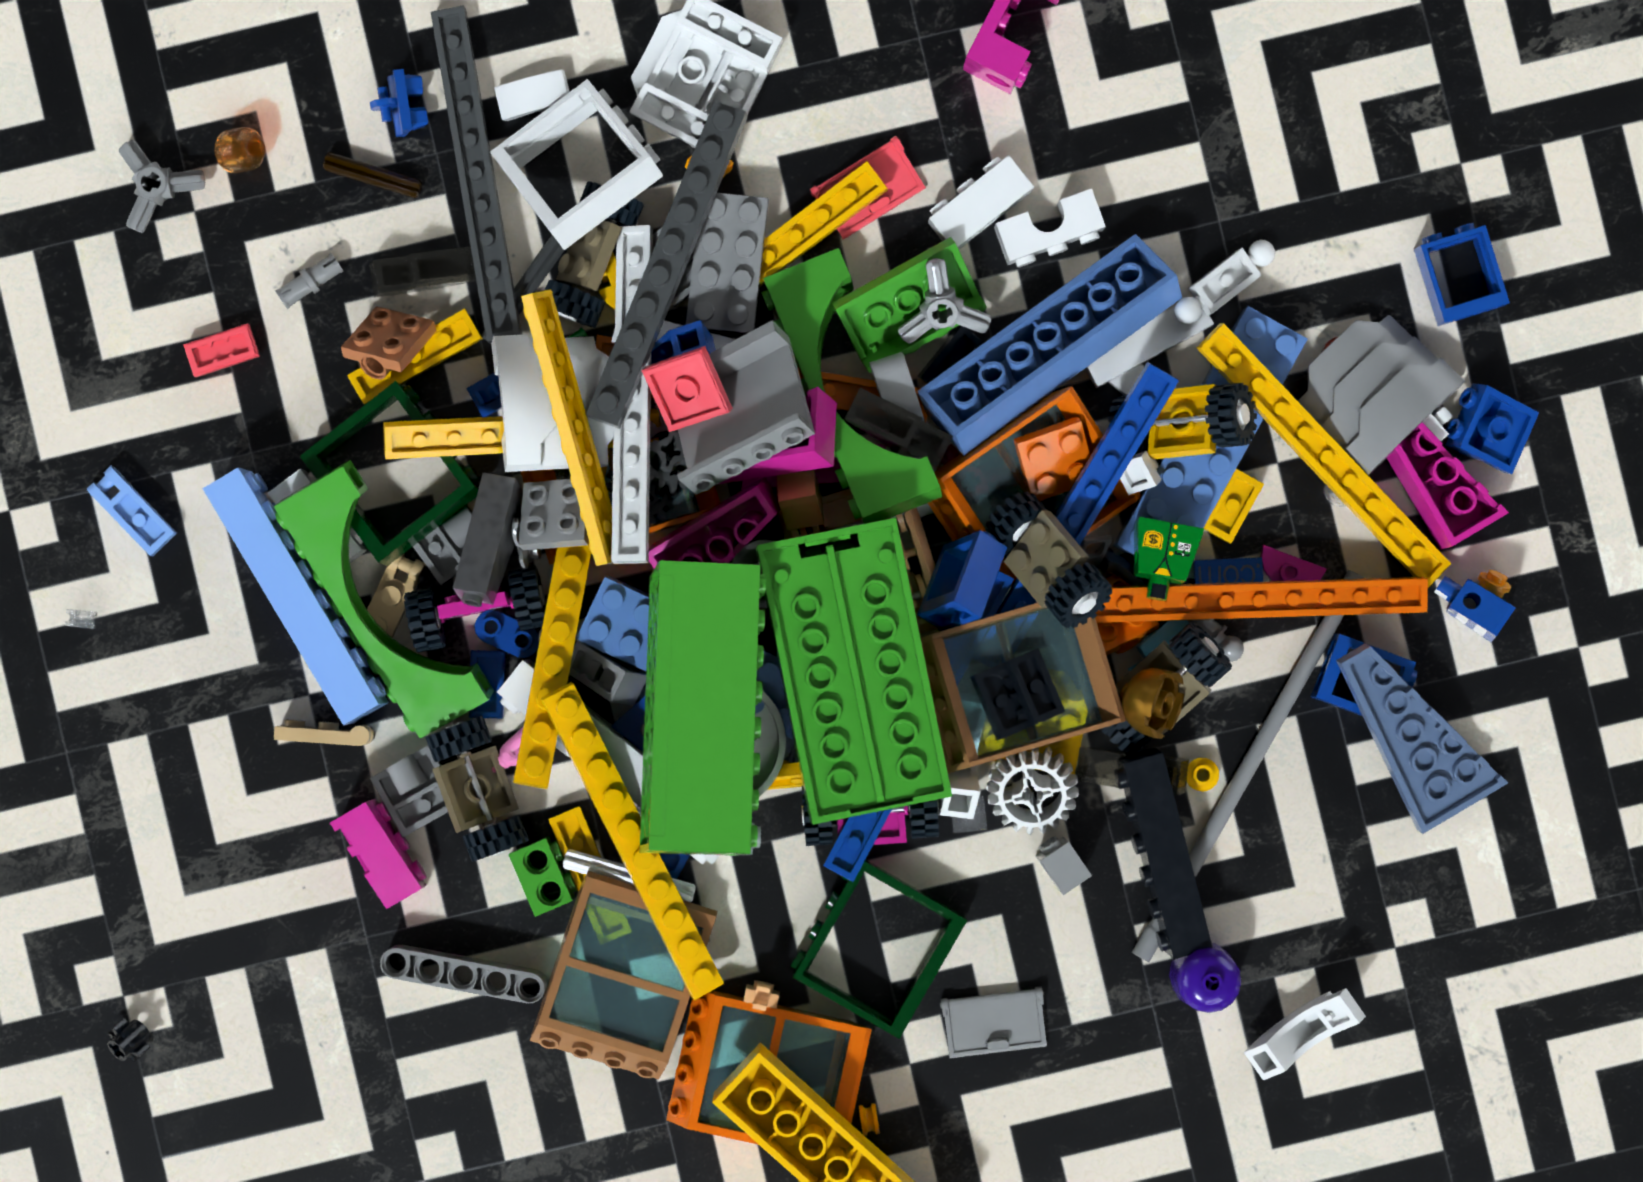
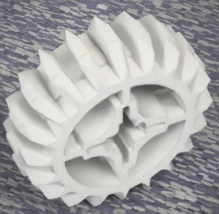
M1039 747L1032 749V752L1024 751L1018 755L1007 756V760L997 759V769L990 770L989 778L991 781L987 782L986 790L990 792L988 803L995 805L993 807L995 816L1003 815L1002 823L1004 826L1013 821L1015 832L1019 831L1022 826H1025L1029 835L1033 833V827H1039L1041 833L1044 834L1047 824L1057 829L1059 827L1058 818L1067 821L1069 818L1068 810H1074L1076 807V801L1073 798L1079 796V789L1075 786L1078 783L1077 775L1071 774L1073 766L1071 763L1062 764L1064 756L1061 753L1051 757L1052 749L1050 747H1047L1043 753L1039 752ZM1035 769H1039V770L1045 771V772H1047V773H1049V774H1048V775L1039 774V773H1037V772L1035 771ZM1022 771L1023 777L1019 781L1013 782L1012 786L1005 788L1008 780L1014 774ZM1028 780H1030L1031 786L1037 791V800L1035 799L1034 792L1028 788ZM1060 791L1055 801L1043 808L1042 802L1046 798L1053 796L1054 792ZM1016 804L1027 805L1030 809L1022 808Z

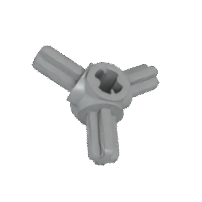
M130 140L119 148L120 155L134 173L132 180L136 184V189L133 194L138 196L126 222V226L140 233L145 232L156 206H162L164 201L174 198L176 192L196 191L205 188L206 182L202 170L172 173L171 168H161L158 162L151 163L135 140ZM152 180L155 182L159 181L161 184L157 189L150 188L149 183Z
M934 258L927 261L926 272L929 290L925 292V302L919 305V313L898 328L901 338L910 344L932 327L938 330L947 327L954 328L956 324L979 333H985L989 328L991 316L963 305L964 299L956 297L955 288L949 286L947 266L944 259ZM945 304L946 311H939L938 305Z

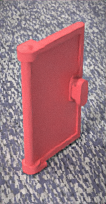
M896 135L889 142L830 179L810 188L811 195L818 199L866 161L888 188V191L836 229L843 240L926 189L904 153L905 149Z

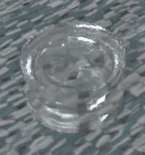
M66 609V613L69 614V620L65 621V626L96 629L93 618L97 616L98 612Z

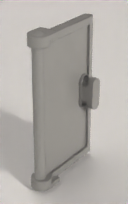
M1042 986L1030 990L949 1000L947 998L941 999L940 1007L942 1015L945 1017L949 1058L1046 1047L1047 1041L1042 1007L1044 1004V991Z

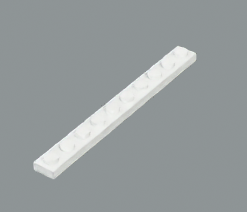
M651 225L620 226L622 229L616 242L615 342L653 252V228ZM651 354L646 366L651 365ZM643 374L621 428H613L611 562L614 564L648 563L651 391Z

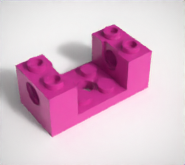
M995 0L966 56L963 67L964 71L1008 94L1012 93L1015 86L1021 89L1032 66V63L1027 61L1031 51L1002 37L1011 18V14L1008 13L1009 9L1016 10L1021 0ZM1047 0L1055 5L1059 2V0Z

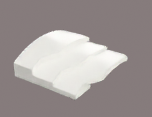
M687 0L682 10L661 17L642 58L631 76L637 98L629 113L695 148L714 101L746 111L748 115L779 52L783 38L710 0Z
M528 334L493 336L491 344L494 373L499 377L504 425L501 441L505 472L569 469L566 456L561 448L558 427L552 416V406L547 388L543 384L539 359L533 348V338L528 337ZM594 336L565 338L584 409L587 412L609 356L596 348ZM587 416L600 466L606 467L608 466V444L613 440L614 427Z

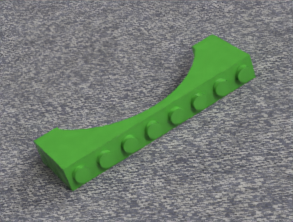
M839 248L763 278L767 290L761 292L768 311L775 309L779 319L774 322L790 338L797 368L800 369L803 376L801 383L805 396L808 390L816 387L825 392L821 375V354L825 334L835 312L832 302L843 297L846 292L854 290L851 275ZM836 411L834 457L837 458L840 468L835 470L842 489L847 487L850 489L853 499L848 500V504L855 520L862 518L864 524L886 520L942 497L940 485L927 456L916 459L883 449L855 432Z
M349 460L278 502L274 506L276 510L275 516L280 526L284 530L288 529L295 540L294 547L302 559H307L311 565L315 582L319 587L325 588L328 592L334 612L339 617H343L350 627L349 635L357 646L361 645L367 654V663L374 674H379L384 681L387 696L401 708L404 713L403 720L411 732L415 731L421 739L487 702L494 693V689L477 663L470 667L453 665L417 654L389 636L375 622L365 608L352 577L349 559V539L355 508L360 496L368 490V487L352 461Z

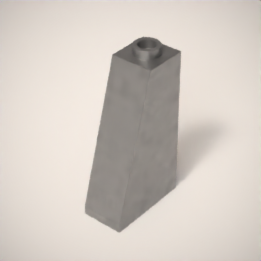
M489 473L482 474L453 585L454 591L464 604L475 607L482 606V603L494 604L496 593H498L515 545L511 530L512 519L514 517H521L523 490L516 478Z

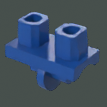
M397 69L392 71L393 75L387 77L388 89L387 87L377 88L379 99L370 102V109L372 111H381L382 122L392 121L393 116L395 136L405 137L411 130L424 128L428 124V117L425 107L409 108L408 97H416L423 94L422 77L419 75H404V69Z

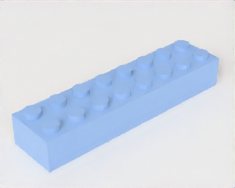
M238 467L202 488L343 725L354 724L388 704L389 702L385 697L387 695L385 691L386 685L379 676L375 678L368 668L367 654L362 647L356 648L349 635L350 627L344 618L341 620L338 618L331 606V597L326 590L323 591L315 582L311 565L299 556L295 550V540L292 535L278 523L274 508L276 504L274 502L271 503L264 492L268 490V487L259 473L254 474L252 471Z

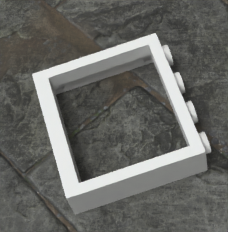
M588 79L490 151L502 170L564 250L663 177V174L656 165L660 158L649 144L644 147L641 145L645 140L635 126L632 124L627 128L625 124L629 121L617 105L611 108L610 105L613 101L604 89L598 92ZM598 111L637 160L561 217L557 218L520 168Z

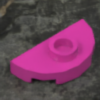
M1262 545L1260 557H1262L1263 570L1270 581L1321 580L1327 570L1324 567Z

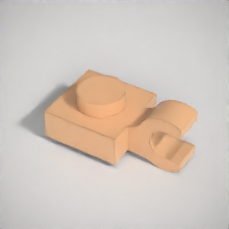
M754 981V985L747 984L743 1002L752 1003V1009L766 1011L767 1007L777 1009L780 991L773 990L774 984Z

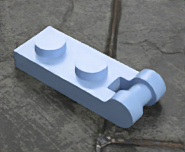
M110 465L103 472L105 476L98 483L93 482L87 488V491L150 556H154L177 532L133 488L125 477L115 467ZM115 485L120 491L111 499L107 492Z

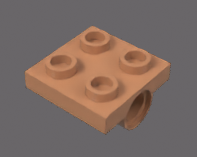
M376 306L341 346L343 357L359 361L362 370L368 376L381 380L391 370L402 372L436 332L434 320Z

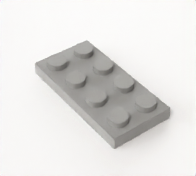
M716 193L694 247L686 325L701 320L708 330L743 334L755 330L769 204L768 198Z

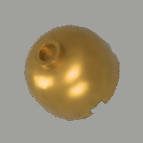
M1148 668L1137 673L1123 686L1120 693V701L1122 702L1126 721L1134 730L1158 739L1165 737L1161 734L1164 729L1172 730L1180 715L1184 700V694L1178 692V683L1184 684L1181 675L1166 669Z

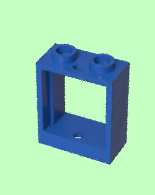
M1469 223L1455 228V235L1445 238L1442 237L1441 233L1433 234L1422 238L1423 245L1414 249L1437 326L1497 309L1510 303L1486 225L1475 228L1474 223ZM1473 240L1489 295L1446 308L1429 254Z
M981 530L943 545L917 615L942 631L982 618L1007 547L998 542L993 534Z
M1342 634L1333 635L1310 697L1362 716L1356 703L1332 695L1341 671L1336 660L1346 655L1349 648L1356 649L1363 645V642ZM1371 646L1386 662L1401 667L1399 676L1410 687H1413L1418 673L1414 670L1416 662Z

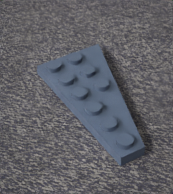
M1364 643L1336 660L1413 823L1420 833H1426L1508 784L1371 646Z

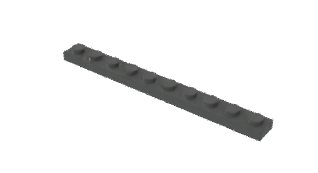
M463 5L432 11L431 18L486 339L490 344L492 343L493 336L522 335L467 11Z
M714 101L586 412L589 418L619 429L621 428L643 374L641 370L648 362L748 115L746 111Z

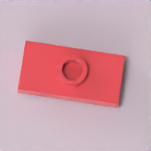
M248 323L183 344L193 376L196 378L260 357L251 326Z

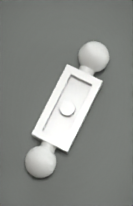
M1257 240L1250 245L1248 255L1243 248L1238 249L1188 288L1194 297H1184L1175 305L1174 314L1177 320L1183 324H1192L1199 319L1201 308L1207 316L1213 314L1261 276L1256 266L1264 267L1273 261L1275 257L1273 245L1266 240Z

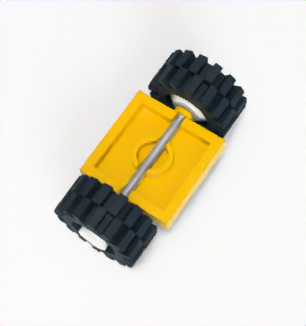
M1243 383L1175 388L1135 454L1147 451L1152 459L1212 454L1216 453V446L1224 448L1250 444L1251 439L1255 437L1253 431L1257 428V425L1254 423V419H1257V413L1253 411L1256 405L1255 401L1251 402L1253 397L1251 391L1248 392V386L1243 385ZM1126 396L1117 397V399L1113 400L1114 406H1110L1109 410L1112 416H1108L1109 423L1113 420Z

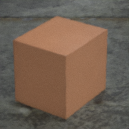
M815 469L777 475L778 502L787 531L824 524L822 493Z

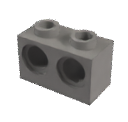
M577 640L573 649L569 675L610 702L634 706L646 682V673L629 663Z
M1054 836L1038 847L1041 852L1036 855V858L1063 895L1092 876L1070 842L1064 837L1058 839Z

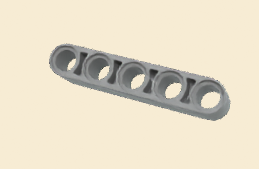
M903 352L869 362L898 454L916 459L927 456L935 472L940 467ZM928 503L916 507L920 517L934 513Z
M395 945L382 955L380 960L382 972L392 979L522 1003H535L539 1001L545 994L548 985L546 976L536 969L408 945ZM392 953H399L405 958L406 966L403 970H397L391 966L390 956ZM432 959L438 963V975L429 976L424 972V960ZM460 965L468 966L473 973L472 981H460L456 975L457 967ZM492 972H501L505 976L506 986L504 988H495L491 985L489 976ZM524 979H536L540 985L539 993L535 995L526 993L523 989Z

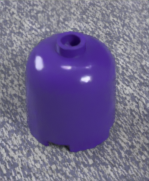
M1212 943L1213 948L1199 949L1188 956L1173 959L1171 962L1169 978L1172 989L1181 1001L1196 1011L1206 1013L1222 1011L1234 1002L1240 992L1242 982L1240 969L1231 955L1216 943Z

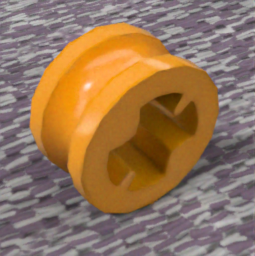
M871 1103L869 1108L859 1105L863 1135L867 1136L870 1131L880 1134L876 1104Z

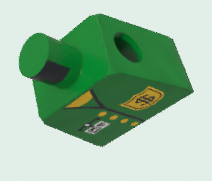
M1138 517L1134 524V576L1149 579L1146 598L1167 601L1170 583L1182 585L1186 582L1204 528L1145 517Z

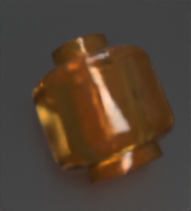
M250 127L228 129L220 133L216 139L214 150L217 162L224 170L230 173L253 171L260 167L264 161V141L259 133Z

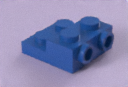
M1472 383L1471 388H1466L1460 396L1459 404L1462 408L1457 419L1455 418L1450 421L1446 428V431L1449 433L1446 446L1471 459L1480 460L1503 473L1513 474L1539 412L1488 385Z

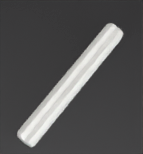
M568 849L563 860V867L565 869L583 874L591 871L634 885L624 864ZM672 878L682 900L691 903L696 886L692 883Z

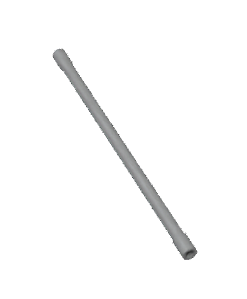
M1348 570L1344 579H1365L1351 570ZM1344 615L1323 617L1189 853L1195 878ZM1152 919L1150 924L1145 927L1132 950L1133 954L1147 962H1150L1158 948L1156 932L1160 931L1157 919Z

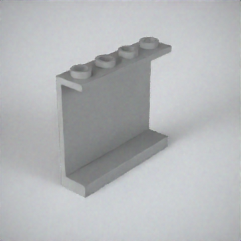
M773 320L709 354L733 409L729 413L678 429L687 466L686 470L677 474L678 480L696 495L711 489L714 485L732 476L739 475L742 471L761 461L770 459L773 455L797 445L815 434L790 338Z

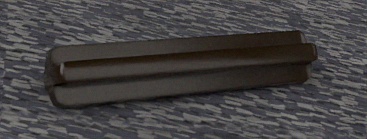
M332 152L326 154L323 162V168L326 171L409 197L417 198L422 188V182L419 179Z

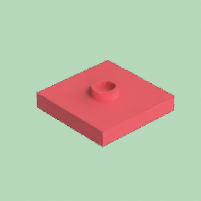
M706 346L645 366L641 370L669 432L729 413L733 409Z

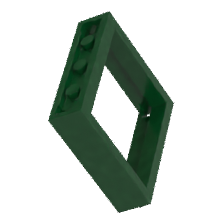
M395 381L310 447L300 457L316 479L327 474L333 469L325 460V457L397 400L413 421L435 420V416L430 411L424 413L418 405L422 399L410 385L405 387ZM441 456L440 458L461 486L388 543L357 503L351 527L378 563L389 566L477 497L479 489L477 482L481 479L470 464L464 466L457 456Z
M865 859L854 882L842 876V879L846 880L840 893L834 890L825 905V908L829 910L823 922L817 919L808 934V937L812 939L806 951L800 949L791 964V967L796 969L793 973V978L900 1039L968 920L965 916ZM864 872L948 920L892 1019L808 971Z

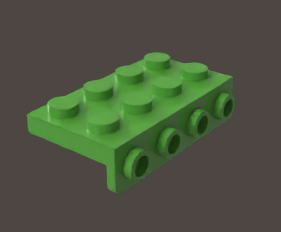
M951 237L832 302L860 361L869 373H872L869 362L899 352H903L904 356L914 353L924 344L946 335L953 329L947 327L935 330L932 327L910 344L905 342L899 335L898 328L919 313V305L925 302V292L929 290L926 272L927 261L934 258L944 259L947 266L949 286L955 288L956 297L964 299L963 305L981 312L986 310L987 306L979 295L959 249ZM945 304L938 305L939 311H946Z

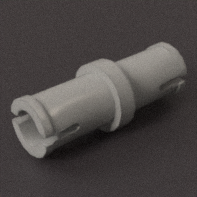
M330 253L329 256L307 271L305 268L300 270L299 273L301 275L280 289L275 290L286 308L289 309L290 306L312 291L316 294L320 291L318 287L344 271L332 253Z

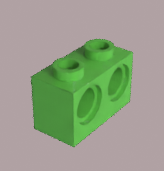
M547 836L508 854L535 917L575 899L573 892L578 890L571 873L565 874L560 863L561 860H564V856L557 840L552 842L550 837ZM540 850L546 854L547 865L544 868H536L531 864L530 854L532 851ZM552 881L559 885L561 889L559 898L549 899L544 895L543 886L546 882Z

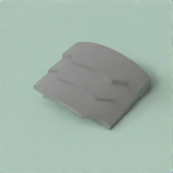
M1388 315L1380 322L1356 320L1308 366V391L1298 402L1369 476L1416 427L1451 397L1465 380L1441 357L1438 359L1415 336L1412 337L1392 316Z

